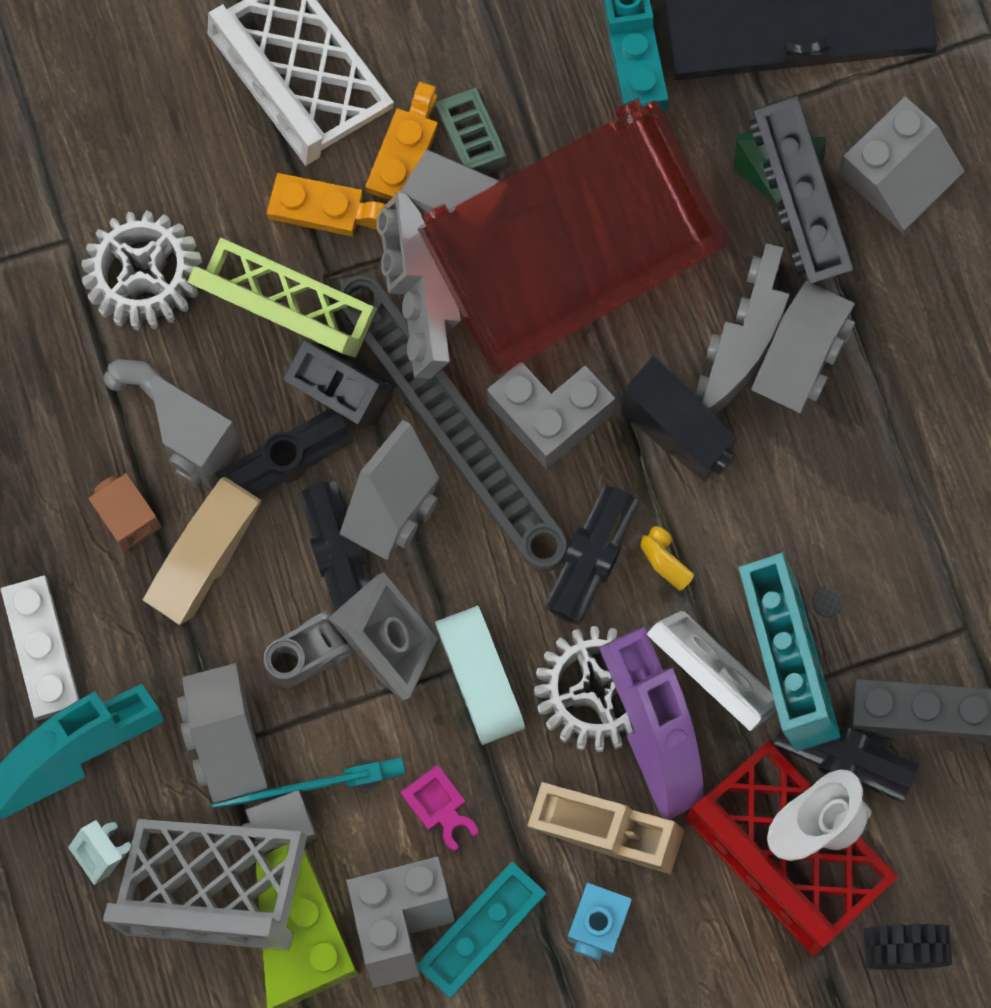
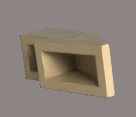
M225 476L222 477L172 548L144 596L143 601L179 625L193 618L213 581L223 574L262 500Z
M541 782L527 825L531 829L667 874L672 872L685 832L674 821L632 810L627 805Z

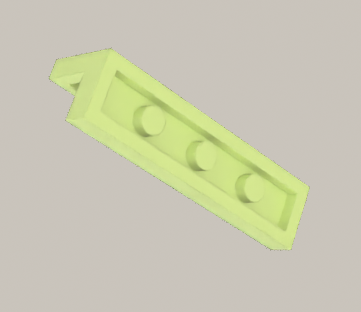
M221 237L207 269L194 266L187 282L333 350L355 358L378 309ZM229 251L241 257L246 274L232 280L219 276ZM251 261L263 267L254 270ZM274 271L279 274L284 291L267 298L262 295L257 278ZM289 279L300 283V285L292 287ZM249 281L252 290L241 286V284ZM308 289H314L317 291L322 309L308 315L302 314L295 295ZM327 296L334 298L339 302L330 305ZM287 299L290 308L278 302ZM348 306L362 311L352 335H348L338 329L333 312ZM325 316L328 325L318 321L317 319Z

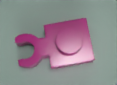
M438 764L400 792L401 796L429 832L439 824L442 826L444 842L452 852L456 853L460 850L452 838L455 829L464 827L469 830L474 838L479 835L474 821L468 817L459 816L456 812L466 804V801Z

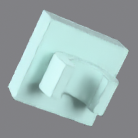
M97 820L80 829L68 847L94 885L109 877L131 848L129 842L120 847H115L109 839L118 828L115 822L107 823L102 828Z

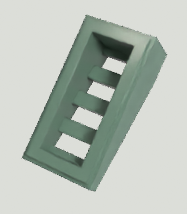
M476 87L435 102L458 163L485 175L507 168V156ZM467 103H472L474 109L451 117L448 111ZM478 117L479 123L457 131L455 125ZM479 132H484L485 137L463 144L461 140ZM489 145L490 151L469 158L468 152Z

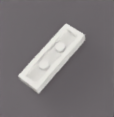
M44 575L1 588L33 716L37 721L52 717L79 700L49 582Z

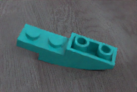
M602 0L617 88L620 90L624 115L632 116L669 110V100L653 28L650 0Z
M141 683L104 703L96 691L51 717L16 746L0 763V819L2 820L21 811L31 804L85 778L81 767L82 763L163 723L164 720L158 706Z

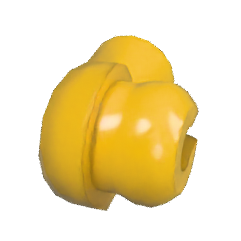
M654 526L650 529L647 536H642L640 547L653 569L676 589L682 591L691 582L694 573L665 550L672 543V537L663 528Z

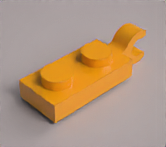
M419 81L413 95L410 111L407 112L396 108L365 185L367 193L390 201L397 192L400 193L424 152L431 149L439 128L438 122L428 119L437 99V95L434 94L436 87Z
M277 173L266 214L269 220L354 237L357 225L377 230L378 213L386 204L373 201L363 203L364 193L360 189Z

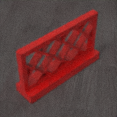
M768 740L713 791L697 802L684 820L814 958L899 877L859 837L851 846L844 848V855L819 854L818 850L804 859H798V861H811V886L793 884L786 876V860L778 858L771 850H762L754 842V825L770 826L774 819L754 817V793L779 795V811H781L787 805V795L799 796L812 786ZM765 757L779 770V786L754 785V767ZM747 774V784L737 783ZM787 780H788L794 787H787ZM727 791L747 793L746 816L729 815L718 804L717 800ZM738 824L746 825V832ZM852 848L859 856H852ZM771 859H779V868ZM819 862L844 863V888L819 886ZM852 864L869 865L882 880L872 890L852 888ZM803 893L811 894V902ZM819 894L844 896V916L834 925L819 911ZM852 897H863L852 908Z

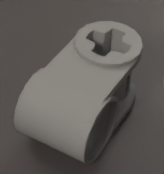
M325 611L312 617L299 628L268 645L264 652L263 661L268 678L274 685L281 688L297 686L317 673L340 664L354 653L355 650L350 644L345 643L339 631L328 619L333 614V611ZM321 634L324 635L330 647L327 646ZM283 654H291L298 659V664L291 672L280 673L273 668L275 659Z

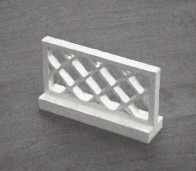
M243 0L228 9L222 4L208 12L207 34L305 166L319 159L321 150L393 109L394 102L317 0H301L300 11L276 7V0ZM305 8H307L310 13H305ZM249 12L267 15L263 32L245 28L238 18ZM272 17L297 21L294 38L269 33ZM302 23L321 26L326 33L325 43L321 44L299 39ZM330 39H331V41L334 43L335 46L329 45V44H330ZM255 41L261 42L260 47L257 45ZM266 44L292 48L288 65L269 61L264 54ZM297 49L322 54L319 71L293 66ZM327 55L346 59L351 66L349 77L324 72ZM355 73L358 75L360 79L354 78ZM280 74L286 75L285 81L280 76ZM291 76L316 81L313 98L295 95L289 88ZM321 83L347 87L344 104L318 99ZM352 88L370 92L377 103L367 109L350 106L349 100ZM304 107L311 108L310 114ZM316 109L342 114L340 125L324 134L314 121ZM346 115H347V116H352V118H350V119H348L347 121H345V120H346Z

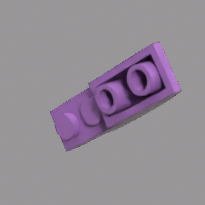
M642 627L600 646L599 649L635 731L626 735L661 818L670 820L692 808L703 798L701 761L691 717L673 668L662 669L650 638L646 635L647 631L645 627Z

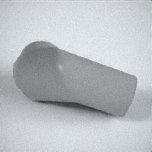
M117 359L108 365V371L105 372L103 379L106 386L114 391L123 390L126 384L139 385L154 402L150 382L155 375L160 378L162 377L145 361Z

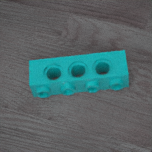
M779 553L739 567L783 733L796 752L841 738L796 575L784 554Z

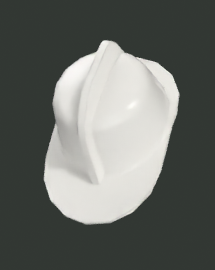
M839 769L832 771L788 803L776 814L769 826L767 841L770 850L778 858L792 861L804 859L823 847L841 850L855 843L862 835L867 819L872 813L869 806L862 799L863 788L860 779L848 770Z

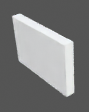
M680 611L657 622L646 634L749 731L765 722L777 712L772 692L685 611Z

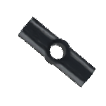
M330 408L289 432L273 434L266 440L264 446L215 474L219 480L225 476L255 497H258L283 482L290 483L298 480L307 468L352 444L354 439L341 415ZM290 449L297 453L295 460L289 465L279 466L273 462L275 455L281 450Z
M336 481L313 484L298 493L311 531L312 539L309 540L321 578L325 577L329 596L334 612H336L367 584V579L362 567L365 562L360 546L340 534L346 516V509Z
M604 485L584 527H579L568 547L563 560L565 566L545 604L546 610L569 623L581 624L601 582L605 583L618 559L622 548L620 543L639 507L640 501L619 488Z
M838 725L841 738L797 752L783 733L782 728L780 729L773 745L774 747L817 765L818 770L825 775L839 769L851 771L860 779L861 785L901 803L904 802L919 767V764L874 745V741L865 734L845 726Z

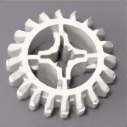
M147 210L142 216V221H137L134 213L128 211L126 224L120 226L118 220L111 218L110 225L112 231L109 234L104 230L97 229L96 236L101 244L87 243L86 250L92 258L82 260L81 266L83 270L89 273L82 278V283L86 289L91 290L88 294L90 302L93 305L100 304L98 310L104 318L114 314L113 320L115 324L121 327L130 317L131 326L137 331L141 328L143 320L147 319L150 327L157 329L159 324L157 318L164 315L169 323L174 322L175 317L172 310L175 307L180 311L187 312L189 306L183 298L184 296L190 298L197 297L199 293L197 287L187 282L194 266L197 267L202 263V258L199 252L193 251L196 247L194 238L192 236L184 237L185 229L183 225L178 223L170 227L171 221L165 214L154 223L152 213ZM150 242L143 248L130 247V245L136 243ZM173 252L177 257V268L173 280L168 284L161 271L167 264L166 258ZM116 257L119 259L123 270L117 277L118 283L111 289L108 285V273ZM131 263L137 268L140 267L144 270L149 268L153 278L148 273L144 274L141 271L135 273ZM144 292L156 295L147 299L134 300L136 296Z
M592 626L590 629V640L584 641L580 630H574L572 632L574 646L570 647L566 640L559 638L556 641V646L562 655L559 657L549 651L544 654V660L553 669H537V678L549 683L538 685L534 688L535 696L549 698V700L538 705L539 714L555 713L549 718L546 726L551 731L563 724L565 728L560 735L562 742L566 743L569 741L573 733L578 734L577 749L579 750L585 749L587 738H595L596 752H603L604 738L606 737L611 738L615 749L621 748L622 739L619 733L624 731L628 735L635 731L627 712L620 718H615L611 699L618 691L609 671L601 669L596 663L595 658L592 657V655H602L599 647L616 639L617 630L610 628L607 640L599 639L598 627ZM579 660L583 675L582 680L577 685L570 687L569 692L559 695L558 685L561 676L574 661ZM590 671L594 680H597L600 686H610V689L605 688L604 691L605 709L600 698L597 699L594 692H584V689H590ZM573 706V708L590 707L597 713L602 724L583 722L572 716L566 708Z

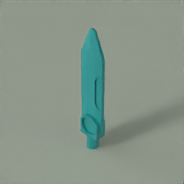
M402 757L346 768L344 769V774L249 793L212 803L211 807L237 806L284 796L298 790L304 792L346 783L347 787L404 776L406 775Z

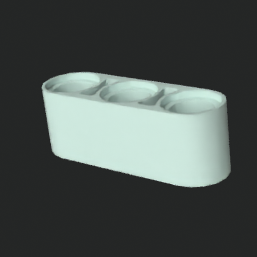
M479 606L436 621L435 624L481 744L484 745L526 729Z

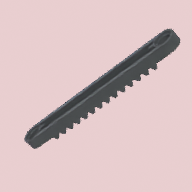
M358 275L347 279L340 288L341 292L351 296L354 291L359 289L368 290L374 296L372 306L378 308L363 341L367 350L372 353L378 365L383 368L387 377L396 385L398 392L403 395L409 407L414 410L417 418L425 425L428 433L433 436L439 448L444 451L450 463L455 466L461 478L466 481L469 489L477 496L480 504L485 507L491 519L496 522L502 534L507 537L524 562L531 569L539 572H550L558 568L563 563L566 554V538L556 522L445 372L441 369L431 379L414 378L412 361L409 360L407 355V343L409 340L408 322L380 284L373 278L365 275ZM351 306L341 309L343 315L354 329L362 311L356 310ZM540 536L551 537L557 544L556 553L548 559L537 558L530 549L532 542Z

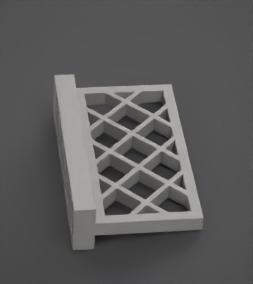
M138 819L117 903H107L103 922L127 936L289 951L293 932L286 928L307 835L301 831ZM150 833L163 834L169 844L150 859L146 853ZM196 837H204L209 848L190 863L182 848ZM237 840H245L251 851L231 866L223 851ZM278 843L289 844L286 859L272 870L264 855ZM176 854L184 868L164 883L156 869ZM217 858L225 872L205 887L197 872ZM258 861L266 876L246 891L238 876ZM150 875L158 889L145 900L134 901L137 885ZM191 879L199 893L184 905L177 904L171 893ZM232 882L240 896L226 908H218L212 897ZM273 885L278 893L274 913L259 912L253 900ZM206 903L207 907H201V905ZM247 906L249 911H245L242 909Z

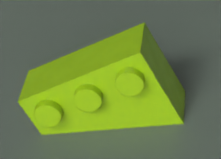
M289 844L264 855L272 870L286 859ZM304 848L286 928L293 932L290 950L263 949L267 1008H287L359 975ZM256 861L257 882L266 876L258 861ZM273 885L258 896L260 912L274 913L278 893Z

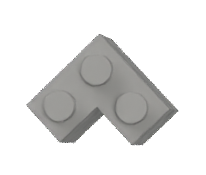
M805 281L782 317L751 390L798 413H801L808 399L817 402L828 379L827 376L821 374L826 362L832 365L835 363L842 346H845L856 323L848 319L855 303L813 283L810 284L809 281Z
M522 361L486 389L488 405L546 470L615 412V397L586 365L551 394Z
M236 663L182 677L185 696L177 697L183 720L181 730L187 750L196 749L199 759L193 760V767L199 787L208 785L213 803L267 789L263 760L252 728L248 701Z
M439 857L346 880L363 957L373 988L418 977L419 972L410 934L455 923Z

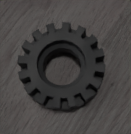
M930 923L895 924L893 926L882 925L864 929L865 964L867 969L912 970L952 965L949 925Z

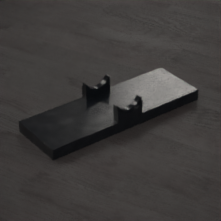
M665 0L675 81L935 53L937 49L931 0Z

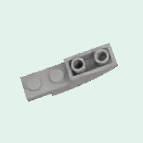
M397 192L379 211L377 217V231L382 235L384 252L381 260V270L387 279L388 293L404 295L402 312L404 318L407 319L409 331L407 355L409 360L412 361L414 378L431 379L450 362L446 334L461 321L458 301L451 274L431 229L407 194Z
M766 243L762 258L753 256L747 277V282L754 283L751 299L741 298L735 323L741 325L725 321L722 335H712L706 360L713 361L714 363L710 377L701 375L695 397L714 415L723 409L755 374L764 360L782 320L789 294L773 290V286L779 269L783 247Z

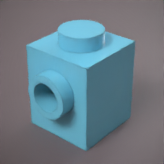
M587 883L568 934V941L576 944L574 952L598 961L601 960L602 954L612 957L632 899Z

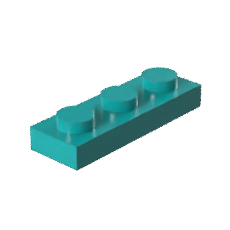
M511 861L417 964L418 970L451 1000L544 899L547 893Z

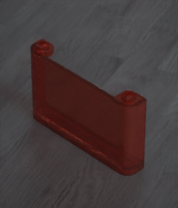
M635 98L614 110L617 115L615 119L449 210L444 203L421 215L424 223L417 230L493 374H501L728 246L656 100L641 104L639 98Z

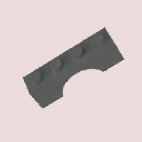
M856 679L850 689L848 728L861 732L866 736L896 738L907 735H946L970 738L991 745V689Z

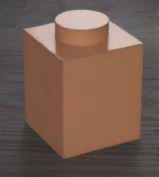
M127 473L119 478L111 476L96 486L94 489L95 494L88 498L124 552L162 528L157 517Z

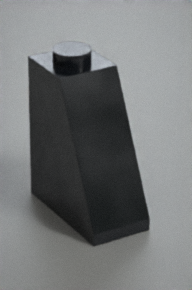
M654 356L650 358L623 389L621 415L704 482L713 472L720 476L734 460L736 454L732 450L734 449L736 436Z

